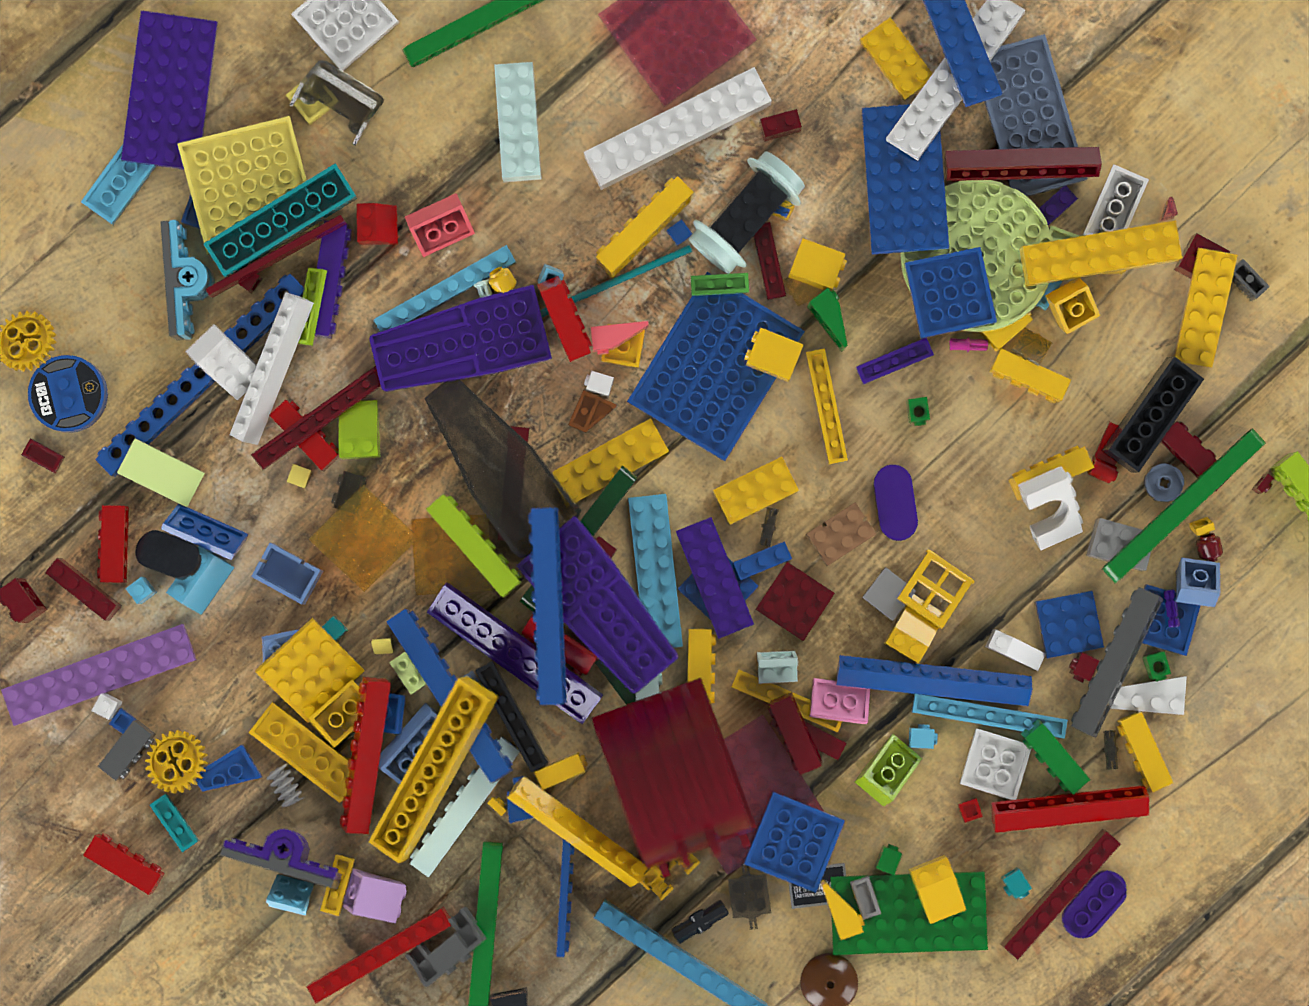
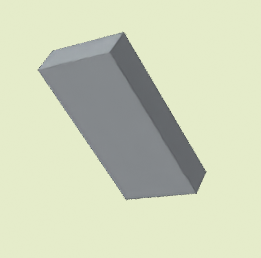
M869 876L851 881L850 884L863 920L881 914Z

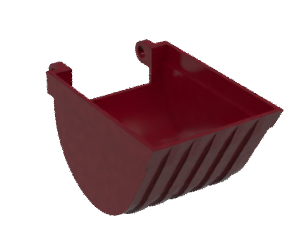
M701 677L592 717L594 729L610 769L625 817L648 869L659 866L663 878L671 876L667 862L680 858L684 869L692 867L689 854L707 847H711L714 857L717 858L722 856L719 843L737 836L740 837L744 849L751 846L747 833L753 831L756 824Z

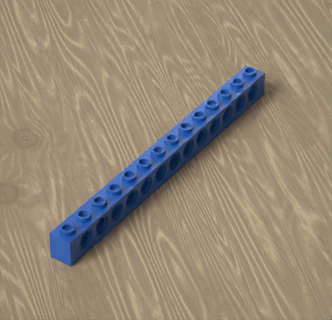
M291 274L281 277L278 281L279 284L274 289L270 288L264 294L265 298L262 301L255 302L247 315L243 314L236 321L237 324L224 332L244 353L272 328L283 300L280 299L282 291L287 290L291 294L303 297L304 287ZM273 303L275 309L273 312L268 313L266 307L268 304ZM255 317H260V324L253 326L252 320ZM241 330L247 331V336L244 339H239L238 337ZM196 363L191 368H186L181 373L182 377L178 381H172L167 386L168 390L163 395L159 394L153 400L154 403L149 408L145 407L139 413L140 417L136 421H130L125 426L126 430L122 434L119 433L111 440L112 443L108 447H103L97 453L98 457L95 460L110 476L116 477L118 475L117 471L131 446L128 444V438L131 435L149 445L198 399L215 380L206 372L202 379H198L197 372L201 368ZM190 382L191 390L184 392V384ZM172 396H177V403L175 405H170L169 399ZM158 409H162L164 414L161 418L157 419L155 413ZM148 422L150 425L149 430L143 432L142 424ZM120 448L122 454L116 459L114 451Z

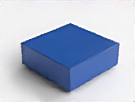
M682 219L666 230L677 246L692 235V232Z
M120 708L109 725L123 734L130 724L137 719Z

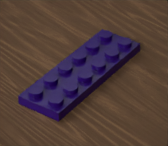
M712 517L677 530L676 534L718 639L754 625Z

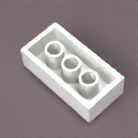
M213 325L186 352L201 369L238 400L247 392L257 365L221 330Z

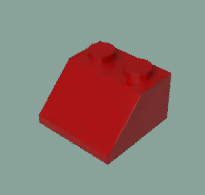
M380 203L356 204L357 242L360 245L398 244L397 206Z

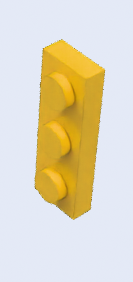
M339 854L335 855L332 867L337 868L338 873L342 874L341 880H339V888L326 887L320 911L340 916L355 859Z

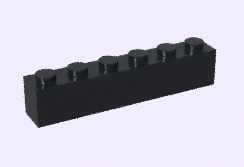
M494 661L475 670L483 686L498 696L494 706L531 773L548 764V758Z

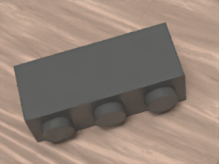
M134 720L97 767L115 781L121 778L125 779L131 771L129 767L133 763L136 764L143 756L141 752L144 748L148 749L154 742L153 737L155 733L139 720Z

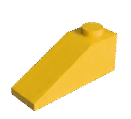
M824 880L820 881L840 939L843 940L862 933L861 926H864V921L861 914L857 915L855 910Z

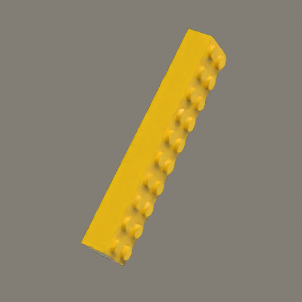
M468 676L457 679L368 841L370 844L397 863L404 862L410 858L496 703L497 695Z

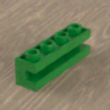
M1037 719L1032 723L1034 725L1033 728L1029 731L1025 729L1021 733L1025 738L1022 742L1029 750L1033 748L1036 751L1034 756L1041 764L1044 762L1047 764L1048 768L1046 770L1053 778L1058 777L1060 787L1065 792L1069 790L1074 795L1091 779L1048 728Z

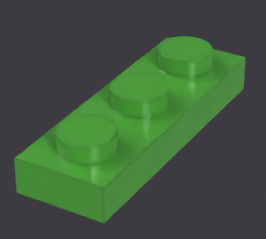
M748 273L691 276L692 296L749 293Z

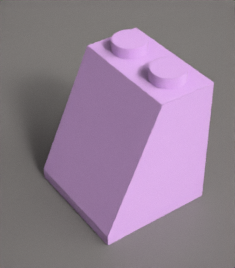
M352 869L342 906L354 915L396 923L397 918L401 914L400 905L402 899L406 896V885L397 880Z

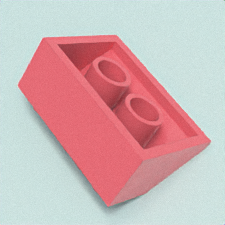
M457 193L405 216L408 227L423 257L475 234Z

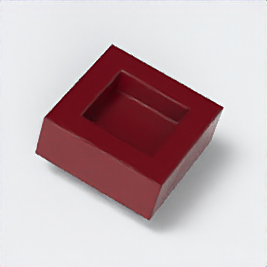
M1269 473L1263 474L1252 490L1257 494L1268 492L1273 485L1271 482L1274 477Z

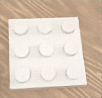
M976 728L959 784L1016 800L1031 749L1029 750L1023 742Z

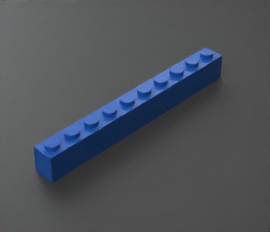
M558 508L531 509L528 520L529 524L532 525L529 540L530 544H533L530 561L534 565V571L531 572V581L534 583L535 591L532 592V601L535 603L533 621L536 622V630H534V641L537 642L535 661H538V669H536L535 676L536 681H539L536 697L537 700H540V705L567 703Z
M404 609L386 622L440 706L443 707L458 678L449 672L450 666L444 658L441 660L438 653L440 651L434 642L430 643L428 640L429 634L423 626L420 627L417 623L419 618L415 612ZM484 723L469 751L490 783H495L513 771L511 768L513 763L507 755L504 756L500 751L502 749L501 744L497 739L493 740L490 735L492 732L487 723Z
M843 655L839 656L836 685L1022 706H1029L1033 690L1032 676Z

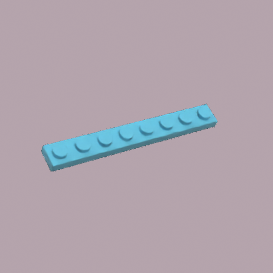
M506 245L373 320L380 332L411 322L474 287V284L488 279L490 272L495 268H508L515 264L516 261Z
M914 694L912 713L1017 731H1024L1025 729L1029 731L1034 727L1032 723L1039 719L1054 737L1065 739L1068 722L1067 719L922 694Z

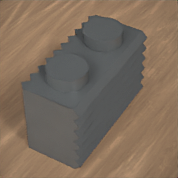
M1244 259L1236 263L1232 282H1234L1236 287H1239V290H1242V293L1249 298V301L1257 299L1270 286Z

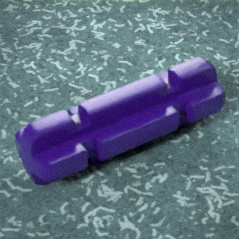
M1174 590L1164 591V598L1167 600L1165 605L1170 628L1180 626L1179 618H1177L1179 614L1177 602L1174 599L1176 597Z

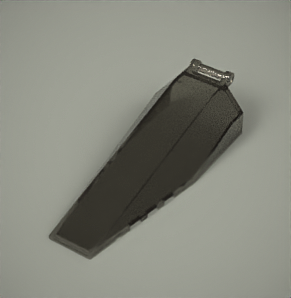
M461 380L444 382L424 398L438 424L440 432L447 442L448 448L451 450L456 465L459 467L472 497L514 554L524 558L533 552V544H530L529 540L532 525L529 524L528 520L531 509L558 508L559 529L574 516L579 517L581 508L534 448Z

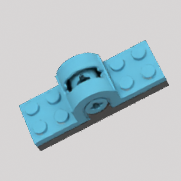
M170 220V222L160 221L169 336L175 340L192 339V334H194V324L191 323L190 315H193V307L189 302L204 300L209 296L206 288L214 284V276L210 269L198 259L189 257L188 248L185 247V240H187L186 228L177 220Z

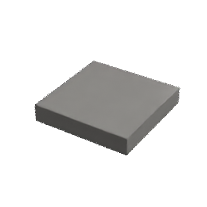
M885 567L862 598L893 621L905 606L897 598L907 583ZM913 588L908 596L911 598L916 590Z

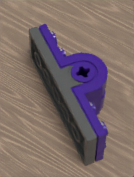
M288 829L276 830L266 837L263 847L251 843L248 847L246 846L247 842L234 838L231 841H224L221 856L330 888H339V880H341L342 874L338 873L337 868L327 865L320 868V863L307 860L310 852L308 842L304 836Z

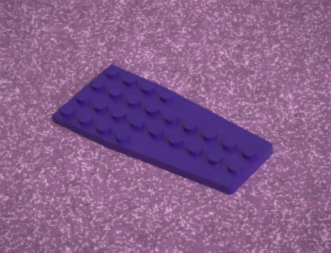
M534 285L478 298L384 330L369 337L380 385L385 392L496 374L552 359Z
M574 516L559 529L563 622L632 693H638L678 659V654L614 561L581 521ZM529 554L516 566L534 587V583L531 581V572L534 571V565L531 564Z

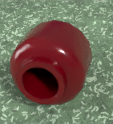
M1215 533L1200 536L1196 541L1200 559L1216 562L1222 556V542Z

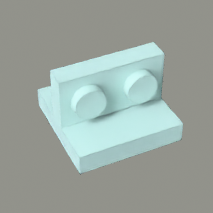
M795 651L757 652L759 683L798 682V658Z

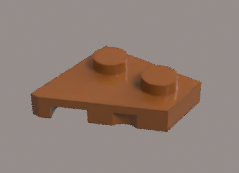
M583 390L568 426L586 433L614 410L617 404Z

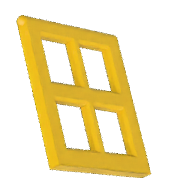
M929 549L926 550L927 554L897 599L940 629H943L971 584H974V580ZM931 560L945 569L936 584L922 575ZM949 573L963 582L955 596H952L940 587ZM917 582L931 590L922 605L908 596ZM935 594L949 603L940 618L926 609Z

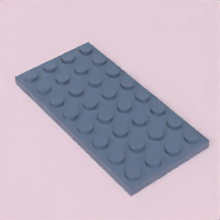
M1043 34L1001 46L990 63L1002 90V95L984 101L998 149L1078 147L1046 35ZM1088 178L1007 179L1009 187L1017 189L1029 197L1086 181Z

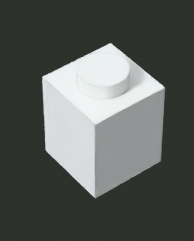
M592 371L591 375L587 374L584 385L587 386V391L609 398L614 377Z
M102 693L99 695L92 711L110 720L118 712L122 701L107 693Z

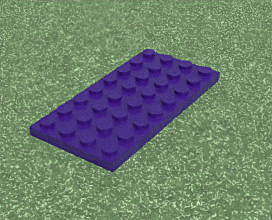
M141 10L121 161L184 170L177 143L203 137L218 26L217 21Z

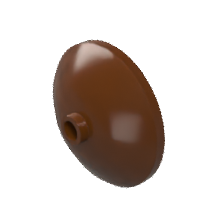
M833 953L817 955L805 965L801 973V991L811 1006H848L855 998L858 990L857 972L853 965L841 955H833ZM829 981L834 983L832 988L827 987Z

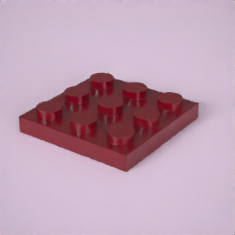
M786 562L755 610L804 641L835 593L789 562Z

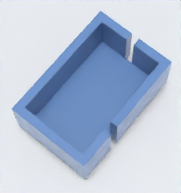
M269 543L261 557L264 560H268L267 563L259 561L251 577L305 605L323 570L305 562V560L276 544Z

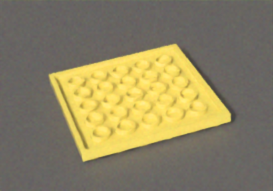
M290 116L177 143L204 243L307 181ZM317 223L306 231L315 229L319 224Z

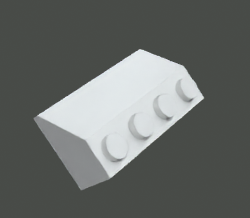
M1113 164L1083 235L1128 228L1149 179Z

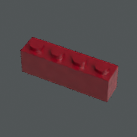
M1176 421L1161 440V443L1198 478L1216 461V455L1210 449L1206 450L1201 445L1202 441L1197 436H1192L1184 423Z
M56 558L45 572L104 621H110L122 606L63 558Z
M790 692L771 700L768 711L770 716L777 721L776 729L778 734L784 737L785 742L783 744L786 752L792 755L793 759L791 762L794 770H798L800 775L822 767L823 761L793 693Z

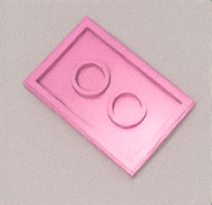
M813 678L810 717L867 724L870 689L836 685V681Z

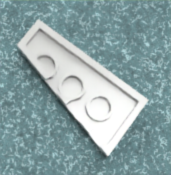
M1187 676L1121 686L1110 709L1184 715Z

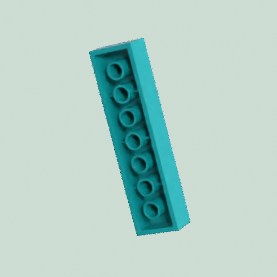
M335 163L203 244L226 278L357 200Z

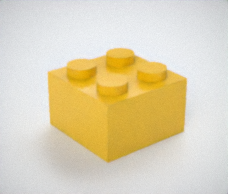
M1075 278L1045 295L1057 325L1066 334L1100 316L1090 289L1081 278Z

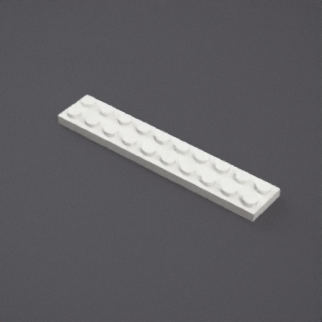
M986 0L973 18L990 61L1025 14L1023 8L1010 0ZM946 58L943 59L886 137L887 142L917 161L962 101Z

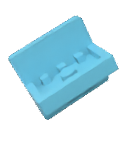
M278 874L268 894L266 903H268L269 907L306 916L314 884Z

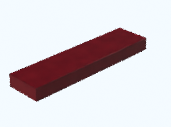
M767 222L764 223L753 237L768 301L786 297L771 223Z
M772 718L770 725L776 728L777 721L775 718ZM805 722L817 750L839 760L847 743Z

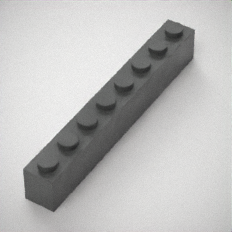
M1140 587L1132 593L1130 598L1132 602L1129 608H1125L1122 614L1123 620L1114 630L1113 635L1115 637L1112 643H1108L1105 649L1106 655L1097 666L1098 672L1095 677L1091 678L1088 684L1089 690L1080 700L1081 707L1078 712L1074 713L1071 722H1073L1072 727L1095 738L1163 601V598Z

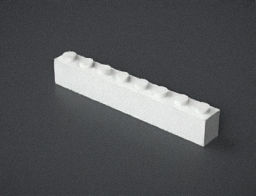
M285 292L230 432L231 436L242 442L258 445L314 304L313 302Z

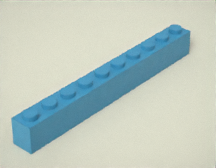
M604 899L594 915V919L728 1005L768 1006V1003L606 899Z

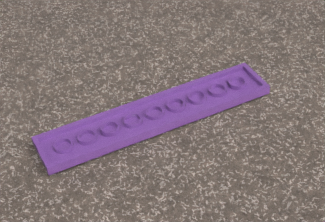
M181 624L1 689L13 726L197 659L185 625Z

